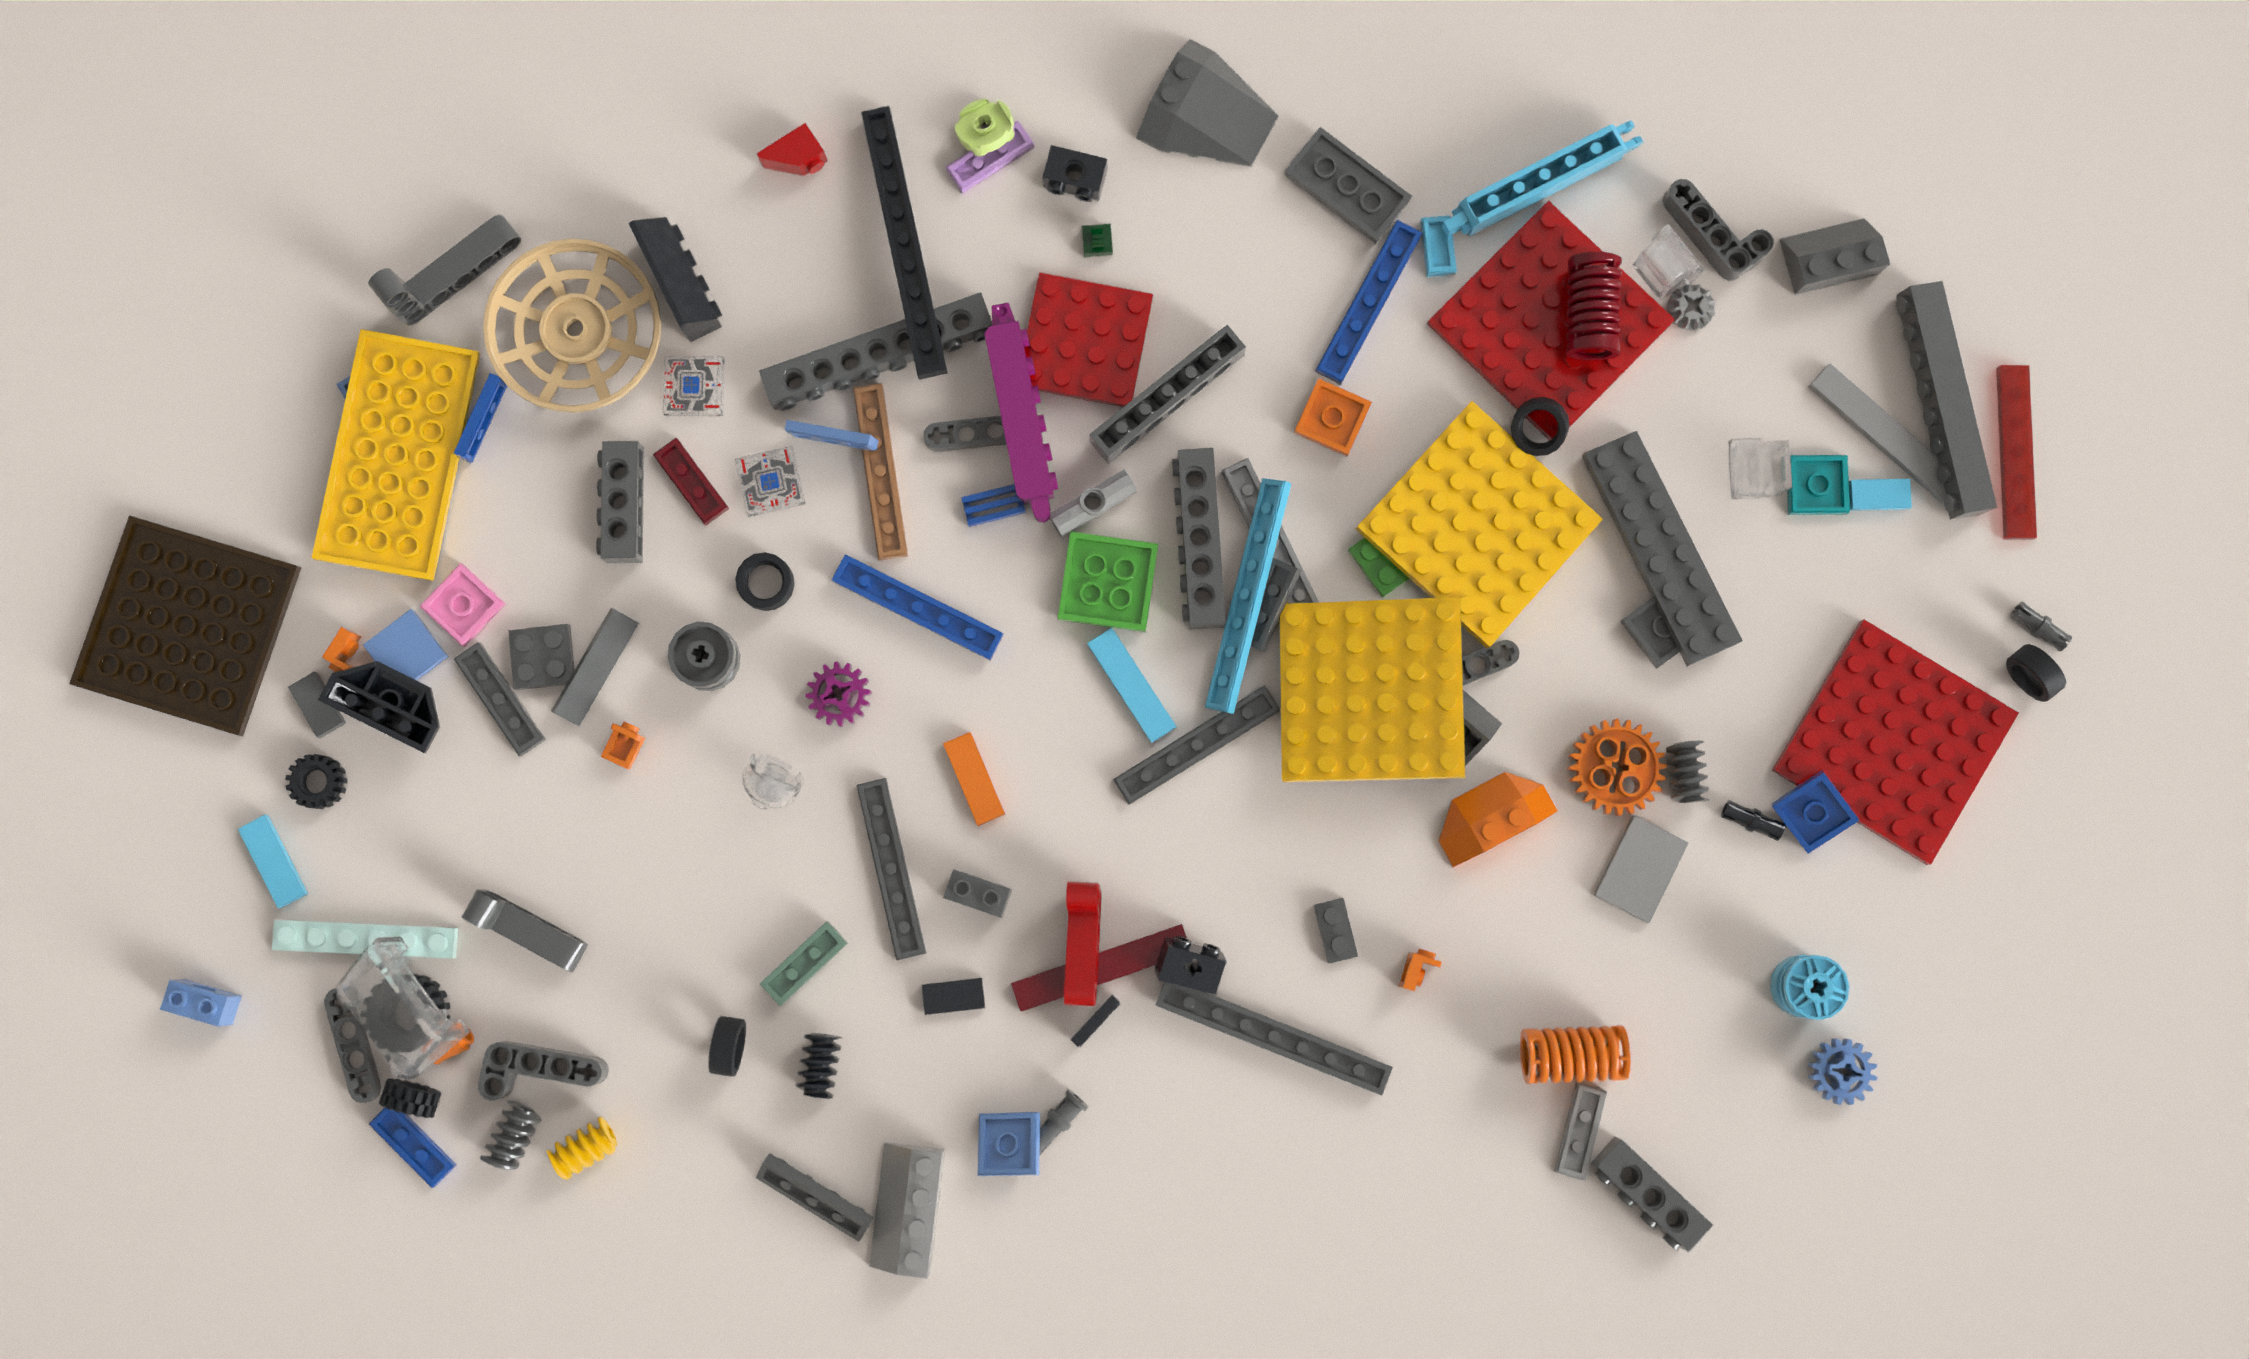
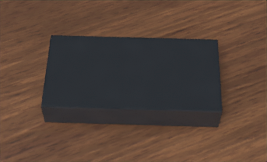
M982 978L922 985L925 1015L986 1008Z
M1112 994L1071 1038V1041L1077 1047H1081L1120 1005V1001Z

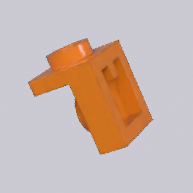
M341 627L322 658L330 662L328 668L334 672L353 668V666L346 663V660L357 652L361 636Z
M1418 948L1417 954L1409 952L1398 987L1415 991V987H1420L1424 979L1425 969H1422L1423 963L1440 968L1442 962L1435 960V953Z

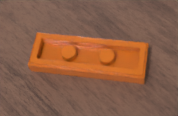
M971 732L943 743L977 826L1006 815Z

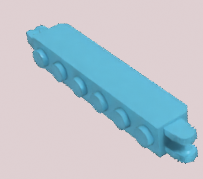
M1632 120L1617 127L1614 124L1609 125L1466 197L1459 203L1456 209L1452 210L1453 217L1445 220L1441 228L1446 237L1461 230L1464 235L1468 234V236H1471L1621 160L1626 153L1637 148L1644 141L1641 136L1634 137L1625 143L1622 140L1621 136L1629 133L1635 127Z

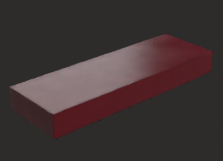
M677 437L653 454L705 526L730 509Z

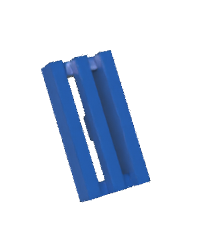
M1015 484L961 497L969 527L1026 513L1024 503L1018 499ZM1014 492L1016 495L972 507L969 505L970 503ZM1018 503L1016 508L976 518L972 517L973 513Z

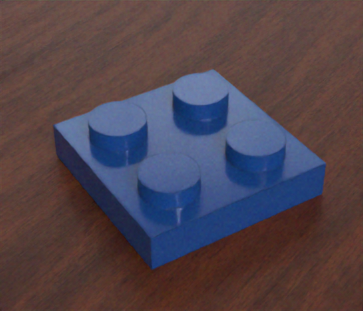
M1823 770L1771 803L1774 810L1808 854L1860 821Z

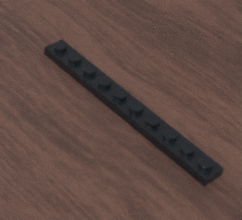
M890 106L861 112L917 376L921 380L947 374L948 371Z

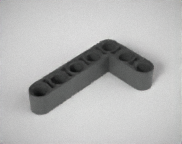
M497 215L486 221L407 282H404L391 269L385 268L376 272L369 279L368 284L389 311L406 325H413L512 252L520 244L521 237L503 215Z

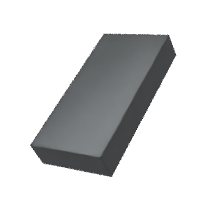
M312 672L288 686L315 736L322 738L346 724L339 710L318 700L325 685L319 674Z

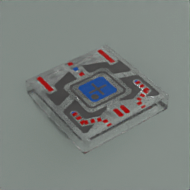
M664 356L663 415L723 416V356Z
M793 446L735 459L748 517L806 504Z

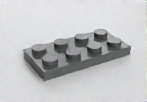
M1319 127L1284 172L1286 177L1375 244L1412 198V195L1321 127Z

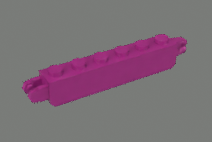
M1009 302L991 306L992 326H989L984 334L1016 494L1023 503H1031L1035 520L1045 524V522L1050 520L1051 516L1049 499L1055 498L1053 490L1059 488L1055 472H1049L1047 461L1053 460L1050 444L1043 443L1042 432H1047L1044 414L1038 415L1036 404L1041 403L1038 385L1032 386L1030 375L1035 374L1032 357L1026 358L1024 347L1030 346L1026 328L1021 329L1019 322L1015 321Z

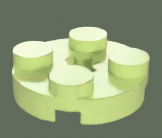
M988 99L976 100L964 107L959 114L960 120L958 125L957 123L955 124L958 139L964 148L972 151L976 156H984L988 152L1002 147L1014 137V121L1011 112L1001 101L996 100L997 103L989 102ZM982 123H986L990 126L985 129H981L980 125Z

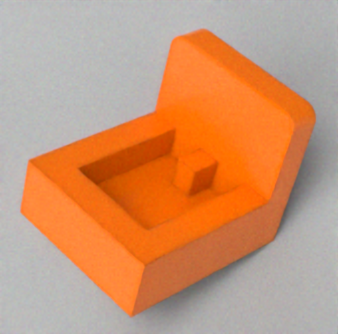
M623 721L621 726L612 723L610 729H613V732L601 757L630 770L645 737L638 734L640 728Z

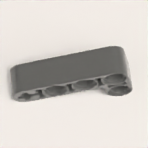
M1679 179L1675 181L1664 194L1663 205L1723 279L1728 281L1738 279L1758 264L1773 249L1774 239L1768 231L1763 229L1753 231L1743 240L1739 241L1689 180ZM1692 214L1699 215L1703 223L1695 222ZM1710 237H1717L1721 242V246L1714 245ZM1751 242L1760 244L1762 251H1756L1752 247ZM1729 259L1736 260L1740 269L1733 268L1729 263Z
M477 889L462 915V918L467 922L482 929H491L570 972H574L588 947V944L583 940L488 890Z
M502 1041L491 1044L486 1049L478 1091L484 1099L489 1101L507 1097L514 1088L516 1074L580 1086H593L602 1083L607 1078L609 1067L599 1057L512 1041ZM501 1047L508 1053V1059L504 1064L497 1058V1052ZM530 1053L535 1054L538 1059L535 1069L530 1068L526 1062V1058ZM559 1058L564 1059L568 1064L567 1072L564 1075L560 1074L556 1069V1063ZM592 1066V1069L597 1071V1076L591 1077V1074L582 1071L577 1073L579 1068ZM494 1077L499 1079L502 1084V1089L498 1094L494 1093L491 1089V1081Z

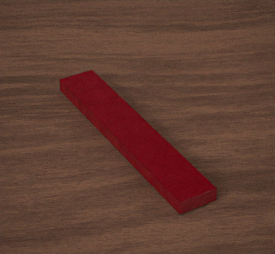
M1180 924L1099 952L1097 985L1155 966L1165 937L1174 939L1175 936L1187 938L1183 925ZM1065 965L1011 983L1020 1012L1064 997Z

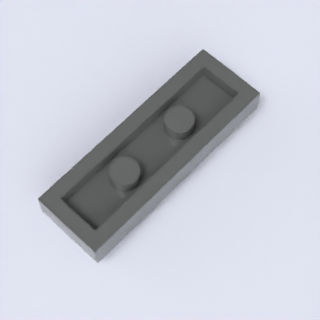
M1276 558L1272 559L1251 643L1252 647L1264 652L1302 571Z

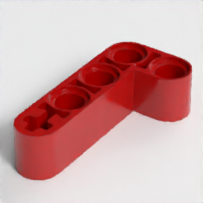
M1098 882L1067 883L1066 907L1068 910L1064 1005L1096 1006L1102 893Z

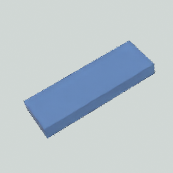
M786 420L784 429L787 433L797 438L870 451L877 450L879 441L870 434Z

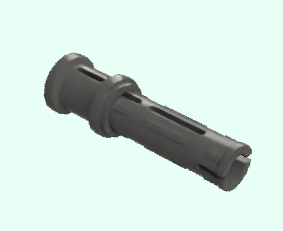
M1070 1089L1065 1092L1066 1097L1058 1106L1048 1111V1118L1040 1127V1155L1061 1131L1069 1130L1071 1127L1070 1123L1081 1110L1085 1111L1088 1108L1087 1104Z

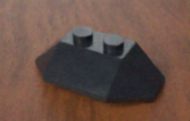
M379 661L332 673L318 698L319 701L425 754L440 728L432 688Z

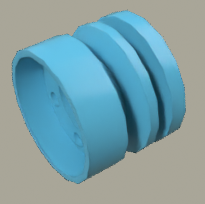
M1795 955L1787 957L1776 966L1771 975L1770 990L1773 1000L1785 1013L1794 1017L1822 1020L1833 1017L1843 1009L1848 1000L1849 982L1844 970L1832 959L1818 955ZM1813 982L1818 983L1815 993L1810 991V988L1814 986Z

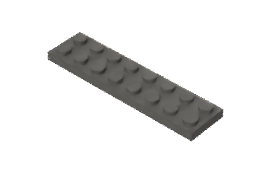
M1634 431L1584 453L1582 458L1652 598L1654 597L1655 604L1663 616V620L1672 634V638L1686 666L1688 667L1741 643L1743 640L1638 432Z

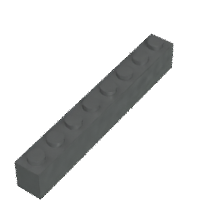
M1943 281L1909 286L1896 295L1897 310L1901 314L1904 325L1903 335L1908 342L1911 355L1910 364L1915 371L1917 393L1922 401L1924 409L1923 418L1928 426L1931 438L1930 448L1932 453L1937 456L1939 462L1937 477L1941 483H1944L1946 491L1944 506L1949 513L1950 520L1984 514L1996 509L1997 504Z

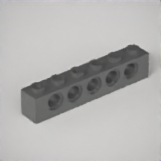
M1226 325L1090 433V443L1103 459L1110 464L1240 360L1245 354L1246 346L1232 329Z
M1214 449L1178 450L1177 459H1172L1173 477L1179 476V488H1174L1175 506L1181 505V517H1176L1177 535L1183 534V546H1178L1179 564L1185 563V575H1180L1181 593H1187V604H1182L1183 622H1189V630L1225 627L1226 619ZM1190 475H1198L1203 483L1198 487H1191L1187 484L1186 479ZM1197 503L1203 506L1205 512L1201 516H1193L1189 513L1188 507ZM1200 532L1205 535L1207 541L1205 544L1197 546L1191 542L1190 536L1193 533ZM1202 561L1207 564L1209 570L1204 575H1198L1193 571L1192 565L1195 562ZM1204 590L1209 593L1211 600L1207 604H1199L1195 601L1194 594L1197 591Z

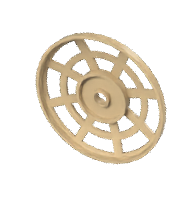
M564 239L537 246L522 254L506 268L496 281L489 295L484 312L483 332L489 359L499 377L512 391L540 408L555 412L578 413L592 411L615 402L625 396L641 381L656 356L660 343L662 323L660 306L655 291L645 274L631 259L603 243L584 239ZM570 251L597 254L593 271L570 269L557 272L550 256ZM609 258L630 271L640 282L644 290L628 298L627 294L618 284L604 276ZM539 261L546 277L529 290L522 302L505 296L508 287L517 276L530 265ZM571 279L590 280L585 295L578 293L567 294L562 281ZM601 285L611 290L621 303L605 310L596 301ZM551 287L556 299L546 307L544 312L531 307L535 299L543 291ZM648 301L652 309L654 324L650 349L635 344L637 320L634 310ZM499 307L516 313L514 338L517 348L503 353H499L495 332ZM624 315H627L628 320L627 341L611 337V322ZM526 318L540 323L539 333L541 338L527 345L524 337ZM575 322L582 323L583 330L579 335H569L568 330L571 324ZM606 348L621 352L620 357L606 371L601 372L596 359L603 354ZM548 350L552 356L558 359L551 375L542 370L533 361L531 356ZM630 356L644 359L645 361L641 369L633 379L622 389L610 395L605 381L614 376L624 366ZM522 359L534 375L546 382L540 396L537 397L520 386L509 374L505 365ZM569 364H585L591 377L577 381L563 379ZM594 386L599 401L580 405H564L551 402L558 387L564 389H583Z

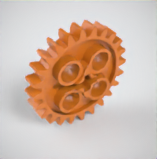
M1618 718L1612 720L1611 727L1606 720L1601 721V730L1595 725L1590 726L1591 736L1585 732L1581 733L1580 737L1584 743H1573V747L1578 750V753L1569 754L1568 756L1576 761L1575 765L1567 767V770L1576 772V776L1569 779V781L1578 782L1580 785L1574 792L1580 793L1584 791L1586 795L1583 797L1582 802L1586 803L1593 800L1592 810H1597L1602 805L1604 815H1608L1612 808H1614L1616 816L1622 815L1623 808H1625L1628 815L1633 814L1634 805L1640 810L1645 809L1643 799L1648 802H1654L1655 799L1651 792L1658 793L1662 791L1656 782L1666 780L1665 776L1659 774V770L1667 768V765L1659 763L1658 760L1665 756V753H1656L1655 751L1660 742L1650 743L1649 739L1652 736V732L1642 735L1641 724L1631 729V720H1626L1622 727ZM1603 741L1609 743L1612 747L1610 757H1605L1600 752V744ZM1624 742L1625 747L1620 756V743ZM1631 749L1638 750L1641 755V761L1638 765L1632 763L1629 759ZM1618 762V766L1622 767L1623 771L1616 773V769L1611 767L1612 763ZM1596 770L1603 772L1605 775L1603 786L1596 785L1593 780V774ZM1625 778H1629L1634 782V791L1631 794L1625 792L1622 787V782ZM1613 780H1615L1614 793H1610V785H1612Z

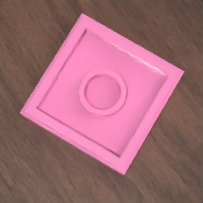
M460 563L419 607L458 643L466 647L506 603L465 565Z

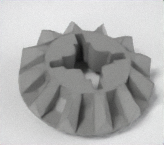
M1687 283L1676 289L1671 295L1668 302V312L1676 319L1674 323L1677 326L1686 330H1698L1705 327L1711 321L1715 314L1714 306L1716 301L1712 299L1710 291L1703 289L1700 284L1689 285ZM1686 300L1691 303L1700 300L1699 305L1696 307L1699 312L1692 310L1684 314L1686 307L1689 305Z

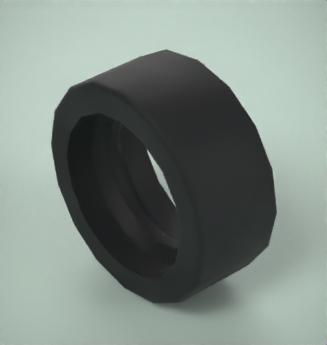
M1546 397L1532 398L1524 402L1516 411L1511 424L1512 438L1517 447L1526 454L1534 456H1545L1558 450L1564 443L1569 430V418L1563 406L1554 399ZM1534 410L1548 411L1557 421V433L1552 440L1546 443L1532 442L1523 432L1524 418Z
M766 552L753 554L745 559L739 566L735 578L736 588L741 598L754 609L762 611L776 610L786 604L792 596L795 586L794 576L788 564L777 555ZM760 565L774 566L782 575L783 583L781 590L772 598H757L748 588L750 573Z
M2031 644L2023 645L2007 658L2006 666L2012 679L2025 693L2035 700L2041 702L2049 701L2065 688L2066 679L2061 668L2052 657L2037 646Z
M726 1016L718 1018L709 1050L708 1066L711 1074L731 1077L737 1074L745 1045L746 1022L744 1019Z

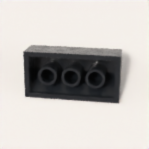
M667 217L629 222L628 224L679 327L690 342L721 328L722 325L718 318L723 315L716 301H709L705 292L710 289L703 275H696L693 267L697 265V262L690 249L684 251L680 242L685 240L678 225L672 226Z

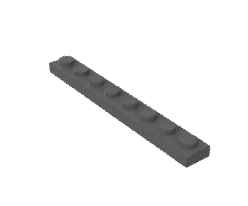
M1164 982L1155 1006L1379 1095H1383L1393 1068L1203 991Z

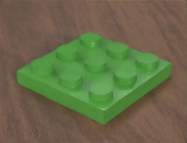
M1070 531L1058 620L1146 633L1158 544Z

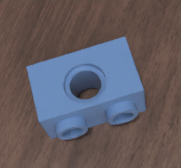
M186 979L169 980L160 1010L214 1026L233 1025L242 996Z

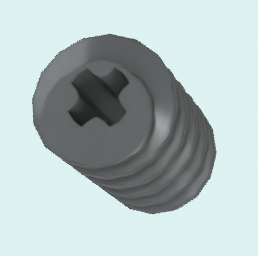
M1704 741L1678 742L1666 748L1667 753L1675 755L1667 760V764L1676 766L1675 769L1668 772V776L1677 778L1676 781L1669 784V787L1679 791L1670 796L1671 800L1680 803L1710 801V799L1701 797V794L1708 791L1709 787L1699 784V782L1708 778V775L1698 773V770L1707 766L1706 763L1697 761V758L1705 755V751L1696 749V746L1704 743Z
M509 1100L507 1103L513 1107V1110H502L501 1112L508 1119L507 1122L497 1121L496 1123L502 1130V1133H491L490 1136L497 1143L496 1145L486 1144L485 1148L491 1152V1155H481L480 1160L496 1168L515 1170L520 1165L516 1158H522L525 1155V1151L521 1147L530 1145V1139L527 1136H532L536 1132L532 1124H539L541 1117L531 1108Z

